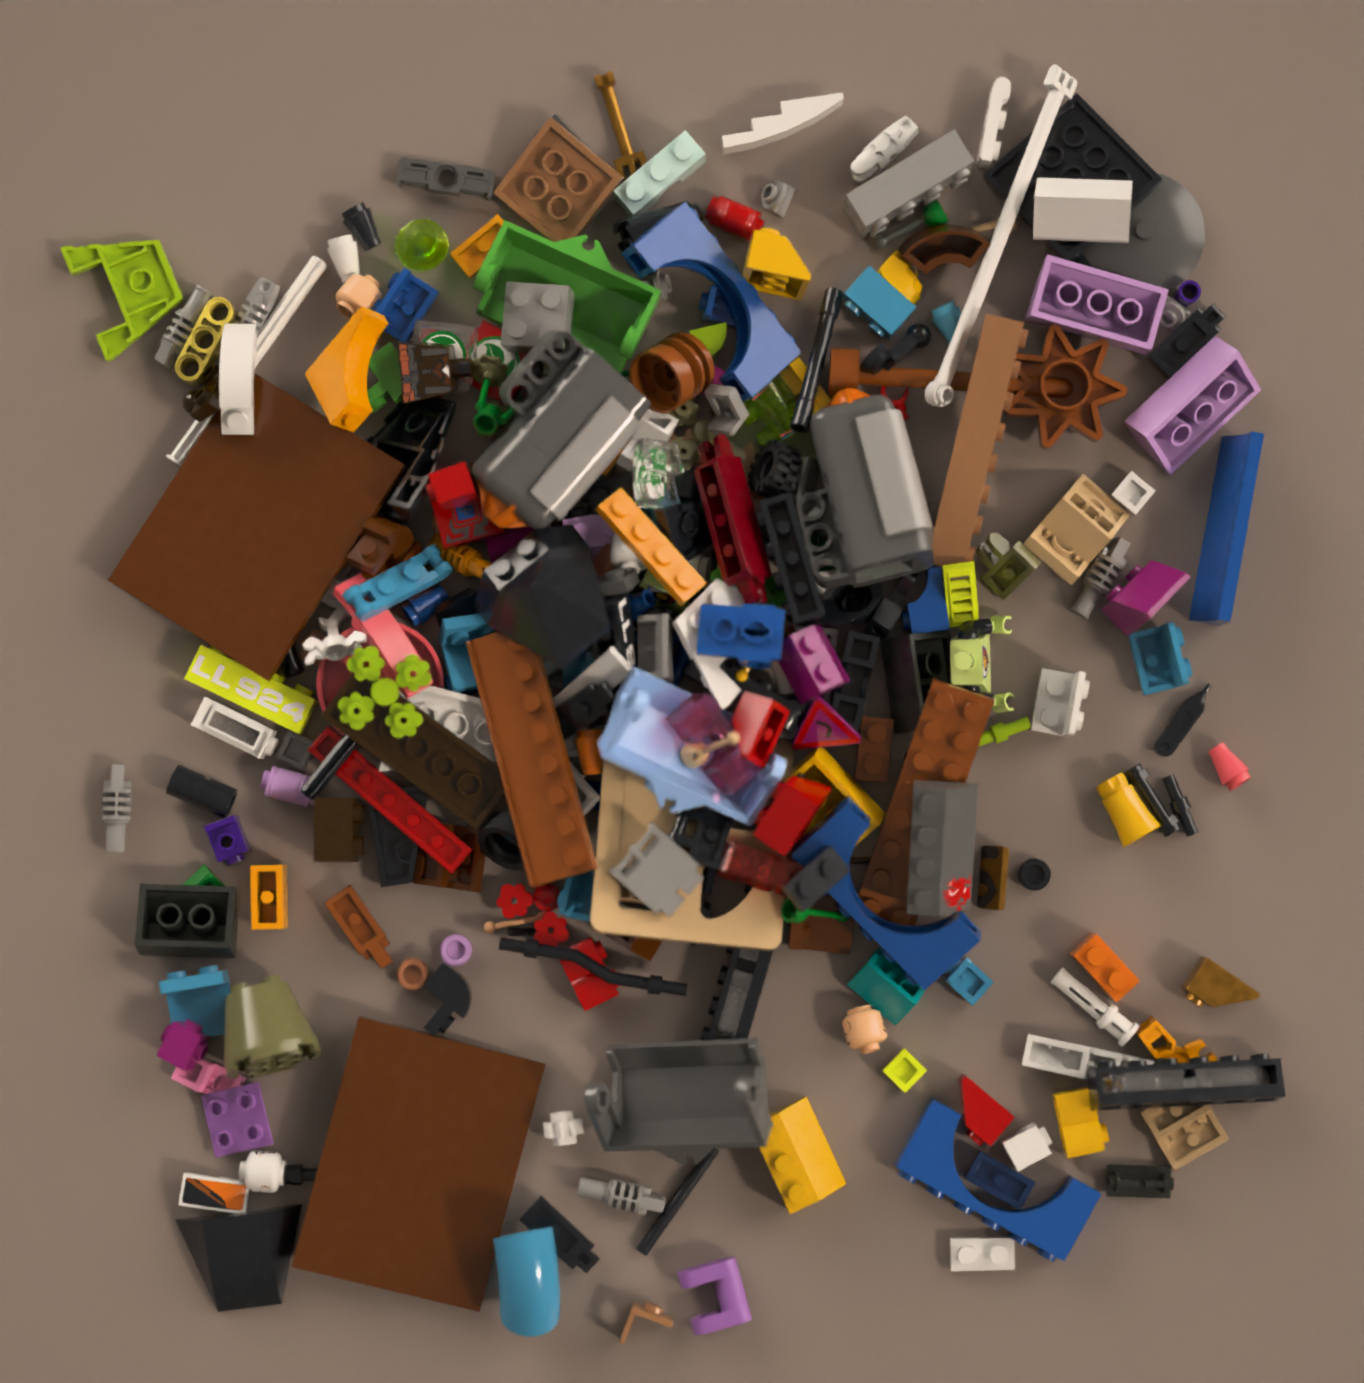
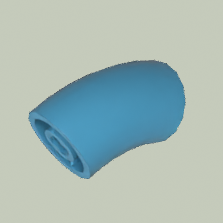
M552 1226L493 1238L499 1281V1312L501 1322L506 1329L521 1336H540L550 1332L557 1325L560 1318V1282Z

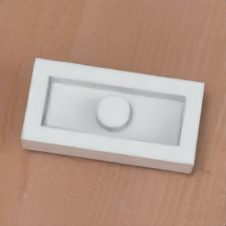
M1009 1236L949 1238L951 1271L1015 1270L1014 1240Z

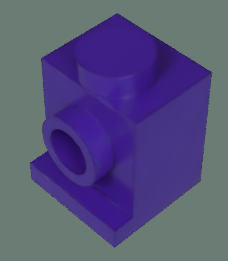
M237 815L204 826L217 862L225 861L227 866L245 860L243 854L251 850ZM227 835L233 841L229 848H225L222 845V839Z

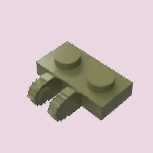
M996 532L990 533L987 536L986 542L980 543L976 550L977 556L990 569L981 579L1002 600L1009 596L1042 563L1020 541L1010 549L1009 542Z

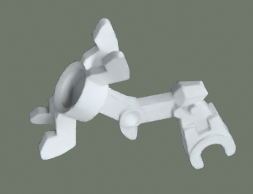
M335 580L321 601L332 608H336V610L329 619L322 617L318 619L320 628L327 632L328 637L323 641L314 637L306 639L303 643V649L310 651L304 660L306 666L313 664L316 659L323 660L326 658L331 661H337L345 658L347 655L351 656L356 648H363L360 644L367 641V635L359 631H354L347 638L339 635L338 626L345 617L351 615L333 595L334 587L339 585Z

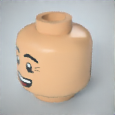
M871 1005L848 1010V1016L842 1021L848 1047L860 1049L861 1054L878 1051L880 1049L879 1044L887 1038V1031L881 1012L872 1009Z

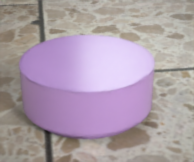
M461 934L450 935L443 940L440 946L441 957L451 966L463 965L472 955V944L467 937Z

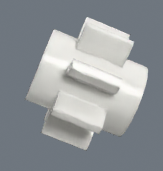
M573 1110L550 1113V1122L543 1123L544 1136L548 1139L553 1138L554 1146L577 1143V1134H584L582 1118H574Z

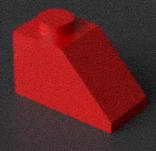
M465 461L428 474L431 483L427 484L426 488L432 503L438 502L442 510L481 503L471 472Z
M744 691L731 719L734 731L740 736L738 745L741 756L758 768L765 769L790 711L771 698Z
M962 1074L959 1078L963 1124L969 1128L965 1134L979 1146L985 1142L991 1147L1015 1117L966 1075Z

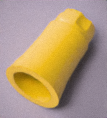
M1122 772L1096 787L1098 793L1104 799L1101 802L1114 824L1123 848L1161 827L1160 823L1142 802L1133 785H1129Z

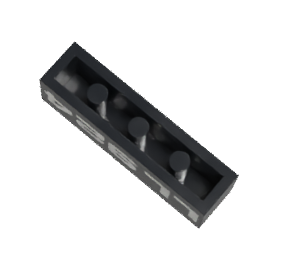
M629 592L605 596L604 600L612 628L591 644L594 662L613 646L632 667L638 668V648ZM624 680L612 689L615 694H617ZM614 700L609 703L611 707H613ZM612 708L603 714L604 725L608 724Z

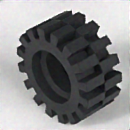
M776 439L766 442V446L762 445L760 448L761 453H756L754 457L756 461L751 463L750 468H752V471L748 473V478H750L748 481L749 489L765 498L785 494L786 491L790 492L793 489L791 487L792 483L796 484L798 478H795L796 474H799L801 468L798 466L802 464V459L799 458L801 453L797 449Z

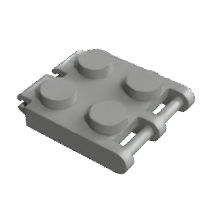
M651 822L647 827L649 829L636 845L632 844L628 848L630 852L617 867L613 866L609 871L654 913L658 914L662 910L666 915L671 916L685 900L677 891L681 888L690 895L704 877L697 871L700 864L657 825ZM655 834L656 837L642 852L640 849ZM636 856L637 859L623 874L621 871Z

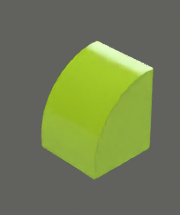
M725 322L689 330V333L703 342L709 350L712 360H714L724 348L727 324Z

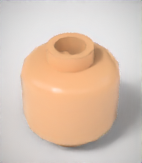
M351 275L335 294L336 308L348 320L352 318L361 306L371 310L375 302L379 298L382 299L379 282L370 275Z

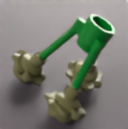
M485 354L481 355L480 359L473 360V377L478 378V383L482 384L479 400L475 405L477 413L473 419V425L480 436L488 435V437L494 438L512 421L511 417L515 413L509 410L506 405L500 407L498 400L486 404L489 386L497 387L499 382L503 383L506 380L508 366L501 363L500 357H491Z

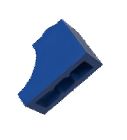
M941 567L926 570V582L921 596L915 602L907 603L905 605L906 611L901 612L903 630H909V634L950 630Z

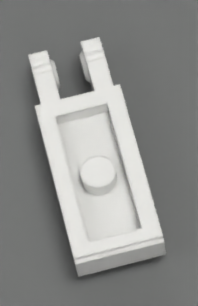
M1004 76L996 78L990 90L977 165L981 168L989 169L992 160H998L1001 142L996 141L998 129L1003 130L1007 111H1001V108L1008 102L1012 84Z

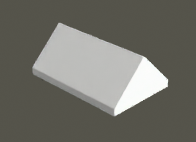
M1037 177L1034 194L1033 240L1129 243L1133 181Z

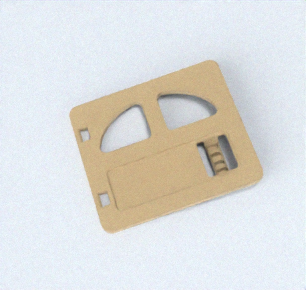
M778 738L772 753L786 759V769L780 780L782 781L793 769L794 750L789 741ZM603 758L600 788L601 799L599 801L595 850L598 869L594 870L590 912V925L593 930L601 934L766 951L777 948L782 940L783 918L781 916V906L784 901L785 892L781 889V886L786 881L787 855L784 857L753 836L755 831L730 829L723 852L756 855L761 860L760 872L754 886L745 899L730 912L713 919H707L702 916L700 912L702 881L690 895L681 888L677 891L685 900L671 916L666 915L664 912L656 914L653 911L619 907V902L644 903L613 876L609 870L613 866L617 867L630 852L628 848L632 844L636 845L649 830L647 827L651 822L657 825L665 834L672 832L676 817H674V813L670 812L669 806L675 802L666 799L664 807L660 808L655 794L645 787L643 776ZM769 797L768 801L764 805L765 807H767L772 802L771 797ZM703 806L695 807L692 809L701 811ZM688 822L684 836L693 838L697 823ZM653 834V836L640 849L642 852L652 842L656 835ZM634 856L625 868H629L637 857ZM698 867L697 871L703 876V868Z

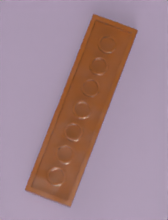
M934 678L932 680L858 892L860 899L871 911L888 921L914 926L919 916L907 914L914 780L966 783L994 704L993 698Z

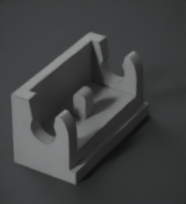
M669 614L639 615L637 618L638 668L666 682H673V618Z

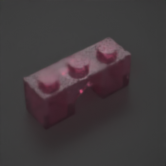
M692 694L665 718L684 744L699 743L705 736H708L715 743L726 738L730 732H735L733 724L725 720L720 713L718 702L707 694ZM729 743L715 749L712 760L703 768L720 793L735 794L761 770L741 756L738 743L735 745Z

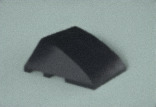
M302 1204L210 1217L200 1216L176 1219V1223L218 1312L282 1304Z

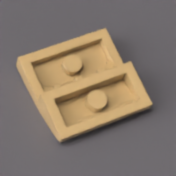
M1211 1105L1148 1108L1140 1113L1173 1171L1178 1170L1229 1140V1137L1213 1113Z

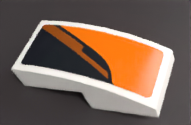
M186 1172L183 1174L178 1205L221 1212L242 1213L247 1211L250 1191L246 1188L244 1180L221 1176L217 1178Z

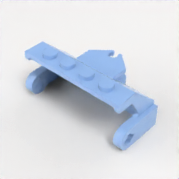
M635 666L632 667L617 691L607 727L597 742L603 758L644 777L645 787L655 794L660 808L664 807L666 799L675 802L669 806L671 813L705 805L748 826H752L775 787L782 779L787 764L785 758L771 753L765 769L759 768L756 772L757 766L741 756L738 743L735 745L729 743L710 751L708 760L702 766L694 769L687 767L681 759L682 747L693 741H700L708 746L726 738L730 732H735L731 721L734 714L726 710L719 712L714 704Z

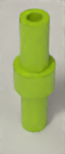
M1026 716L1007 724L1000 722L990 726V730L983 732L978 747L994 741L996 744L1009 740L1008 736L1030 729L1031 725L1028 717Z

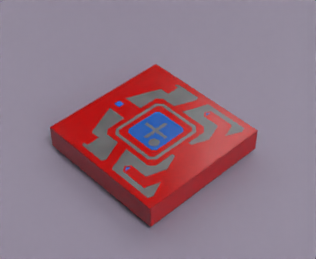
M475 484L476 489H477V492H478V495H479L478 486ZM438 502L432 503L444 550L506 533L504 528H498L482 514L481 503L444 510L440 508Z

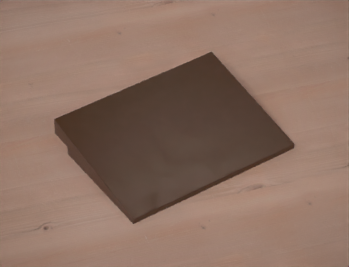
M254 373V435L222 434L221 408H219L108 581L267 681H270L346 563L348 554L364 535L362 525L378 513L407 466L354 433L330 424L326 416Z
M364 1016L358 1017L291 1267L480 1312L495 1256L493 1238L500 1237L545 1063L439 1035L433 1036L428 1032L394 1023L390 1024Z

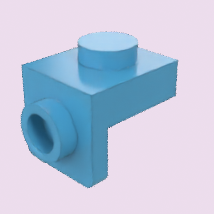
M966 956L946 971L948 975L943 979L972 1006L994 983Z

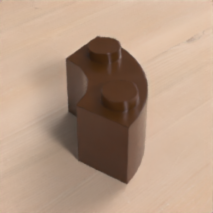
M944 224L931 226L915 233L901 244L898 251L901 256L927 275L936 266L945 263H960L971 269L990 245V242L986 237L973 229L959 225Z

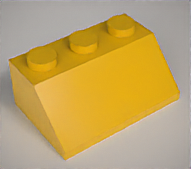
M761 228V231H754L746 255L742 274L743 278L752 284L757 292L801 301L810 282L811 273L787 237L780 236L779 231L771 228Z
M824 747L815 748L782 780V782L786 783L792 776H797L800 772L808 780L825 784L832 788V791L806 829L805 834L813 829L848 796L871 818L869 828L862 834L856 845L881 824L885 812Z
M807 1097L769 1113L773 1126L766 1147L759 1148L790 1214L820 1201L846 1185V1181Z

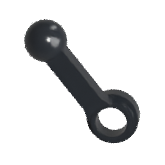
M920 323L910 326L906 337L892 349L888 350L882 344L876 346L862 361L860 368L866 374L870 372L873 376L882 370L883 367L889 371L915 348H924L929 344L931 340L929 328Z

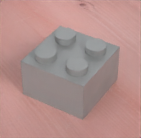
M506 282L501 334L502 347L507 352L529 353L541 337L550 330L566 331L571 334L575 293L568 285ZM561 336L553 340L552 348L555 353H560L564 348L565 343Z

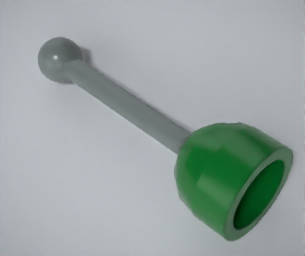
M935 200L925 206L921 219L886 237H877L875 246L883 249L888 242L923 224L931 227L947 223L948 219L939 201Z

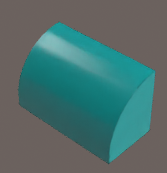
M879 947L847 984L872 1007L879 1010L895 1026L912 1010L926 991L919 984L913 985L903 974L904 969L896 961L894 963L890 962L883 955Z

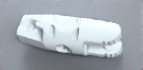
M905 115L883 130L863 149V152L856 157V160H853L850 168L854 181H857V183L865 182L878 170L885 168L908 146L919 132L917 125Z

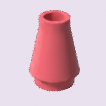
M1224 742L1208 752L1222 786H1227L1229 791L1236 789L1251 778L1247 772L1249 768L1226 747Z

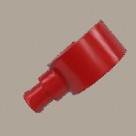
M881 386L880 395L886 396L885 389L887 386ZM909 388L905 389L901 399L891 400L895 409L902 412L904 421L909 419L905 404Z

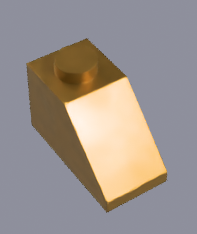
M1203 956L1181 987L1188 992L1185 998L1200 1008L1204 1004L1210 1007H1217L1255 1000L1260 995L1259 992L1217 963Z

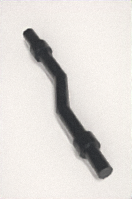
M503 937L500 939L499 950L523 953L524 957L537 959V956L571 961L608 984L648 990L647 993L660 995L662 992L686 996L688 984L663 980L662 976L650 975L649 978L613 972L576 949L540 944V940L529 938L526 941Z

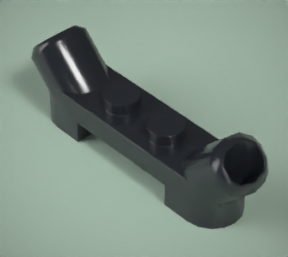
M689 657L681 673L704 686L700 679L702 675L694 660ZM730 663L728 667L723 664L719 666L742 690L741 693L747 691L771 698L788 709L790 713L782 730L791 734L794 733L800 720L804 719L813 700L801 705L795 693L779 696L773 692L775 687L758 678L756 682L749 678L744 682L737 681L735 673L742 668L733 663Z

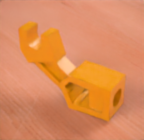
M1153 1016L1144 1021L1135 1032L1155 1059L1176 1058L1178 1063H1189V1059L1199 1057V1051L1206 1046L1201 1039L1185 1044L1183 1047L1177 1046L1176 1040ZM1161 1035H1164L1163 1038L1167 1041L1166 1046L1162 1045L1159 1048H1155L1151 1045ZM1211 1051L1205 1056L1208 1057V1062L1218 1060Z

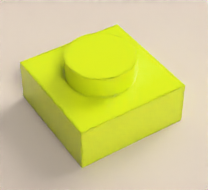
M904 1047L882 1069L904 1093L927 1071Z

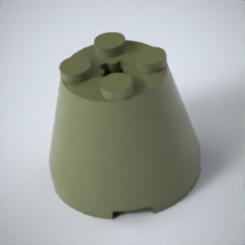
M280 975L265 977L260 984L249 986L248 982H243L230 987L231 993L225 997L224 1067L227 1078H238V1073L250 1075V1078L267 1076L296 1068L297 1064L302 1062V1058L307 1056L309 1060H314L321 1055L319 1041L289 984L282 981Z

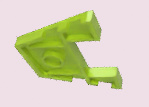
M160 240L120 242L119 244L110 245L91 244L81 247L64 246L60 248L72 276L103 264L126 321L121 325L96 334L103 355L108 363L116 359L184 301Z

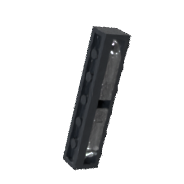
M756 869L755 875L748 874L743 892H750L759 875V869ZM727 947L726 953L731 954L728 967L724 965L721 967L717 984H721L722 989L719 997L713 996L708 1011L709 1015H713L710 1028L704 1026L700 1041L748 1039L773 950Z
M1255 1054L1250 1056V1060H1239L1238 1055L1222 1056L1219 1058L1220 1061L1208 1062V1057H1194L1189 1059V1063H1178L1176 1058L1158 1060V1064L1147 1065L1146 1060H1133L1127 1062V1066H1116V1063L1113 1061L1100 1062L1087 1073L1091 1111L1275 1102L1285 1097L1281 1058L1270 1059L1269 1054Z

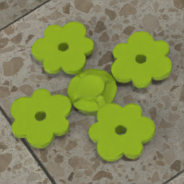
M368 646L365 649L356 648L353 652L354 657L349 658L347 661L348 670L355 673V678L358 681H363L366 678L369 681L375 682L371 686V698L368 696L361 697L360 693L354 692L350 695V698L345 697L339 701L338 707L342 712L340 720L343 723H349L355 730L362 729L365 722H370L374 718L371 710L375 702L380 706H390V715L385 718V723L391 727L392 736L402 738L405 734L407 736L415 735L416 727L422 724L423 717L419 712L415 711V706L412 703H406L404 706L401 703H395L399 697L398 686L402 688L408 687L410 691L416 692L420 686L429 685L431 682V675L427 672L430 667L427 661H420V658L415 654H410L405 658L404 662H399L396 665L398 672L396 682L390 678L379 679V669L383 668L385 664L384 660L379 657V650L375 646ZM365 661L369 662L368 667L363 666ZM415 671L416 675L411 676L410 672ZM359 708L360 712L356 714L353 710ZM405 717L407 721L402 723L400 721L401 718Z

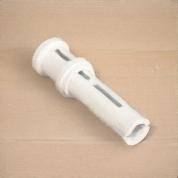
M1062 967L1050 981L1052 985H1055L1097 1020L1095 1023L1099 1029L1104 1028L1118 1039V1044L1121 1047L1130 1040L1139 1028V1024L1136 1022L1131 1023L1118 1012L1119 1008L1116 1005L1110 1004L1108 1006L1086 986L1069 974L1065 968Z

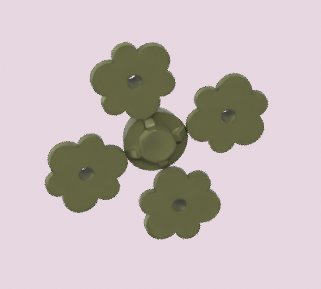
M692 399L675 411L668 413L679 420L676 427H681L683 424L693 426L691 429L693 440L688 439L684 441L682 437H676L673 443H667L663 449L665 456L668 457V465L670 467L677 466L680 471L690 470L692 465L698 462L697 444L700 445V443L707 440L712 444L714 436L718 435L710 433L707 428L716 416L713 408H710V413L713 415L712 420L702 419L697 422L696 413L699 411V406L696 403H692ZM729 441L734 456L740 457L741 462H743L746 458L745 452L740 448H736L734 442Z

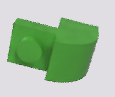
M389 342L374 353L369 362V368L379 380V382L367 390L369 402L373 409L372 413L387 404L385 399L389 396L392 397L397 405L403 400L398 352Z

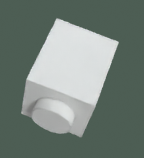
M1031 1123L1000 1140L1013 1167L1017 1171L1052 1154L1048 1147L1053 1144L1044 1126L1038 1129L1035 1123Z

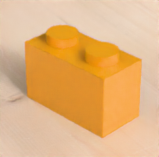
M251 865V930L288 928L287 865Z

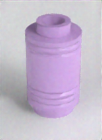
M272 766L271 771H264L260 785L261 789H265L264 796L307 808L309 805L314 806V800H310L301 792V787L310 778V775H304L276 766Z

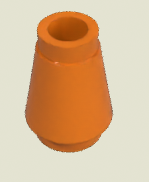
M602 729L579 730L577 732V739H574L583 775L602 774L603 757L597 744L602 736Z

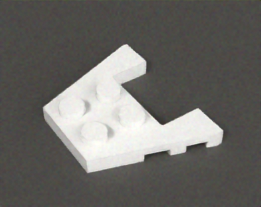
M716 578L672 624L690 659L694 660L702 675L700 679L705 688L708 687L714 699L713 704L715 708L721 712L742 690L719 667L727 657L697 656L696 654L701 604L743 607L745 602L737 588L728 586L723 580ZM803 626L796 628L794 633L798 632Z

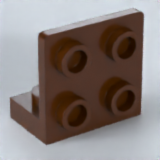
M830 894L828 896L823 895L809 907V909L840 911L836 905L838 902ZM808 915L803 922L790 923L787 948L850 954L854 918L851 916L846 922L841 923L835 918Z

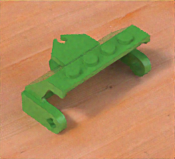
M504 220L474 282L473 289L484 293L476 314L502 326L506 282L568 285L575 293L571 334L589 350H593L600 355L619 374H622L628 359H631L654 314L662 290L613 269L598 240L594 241V248L592 250H585L582 244L587 241V235L553 242Z

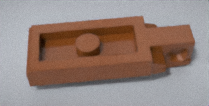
M351 884L324 902L360 955H363L366 960L373 956L381 969L394 962L385 949L390 944L386 938L387 935Z

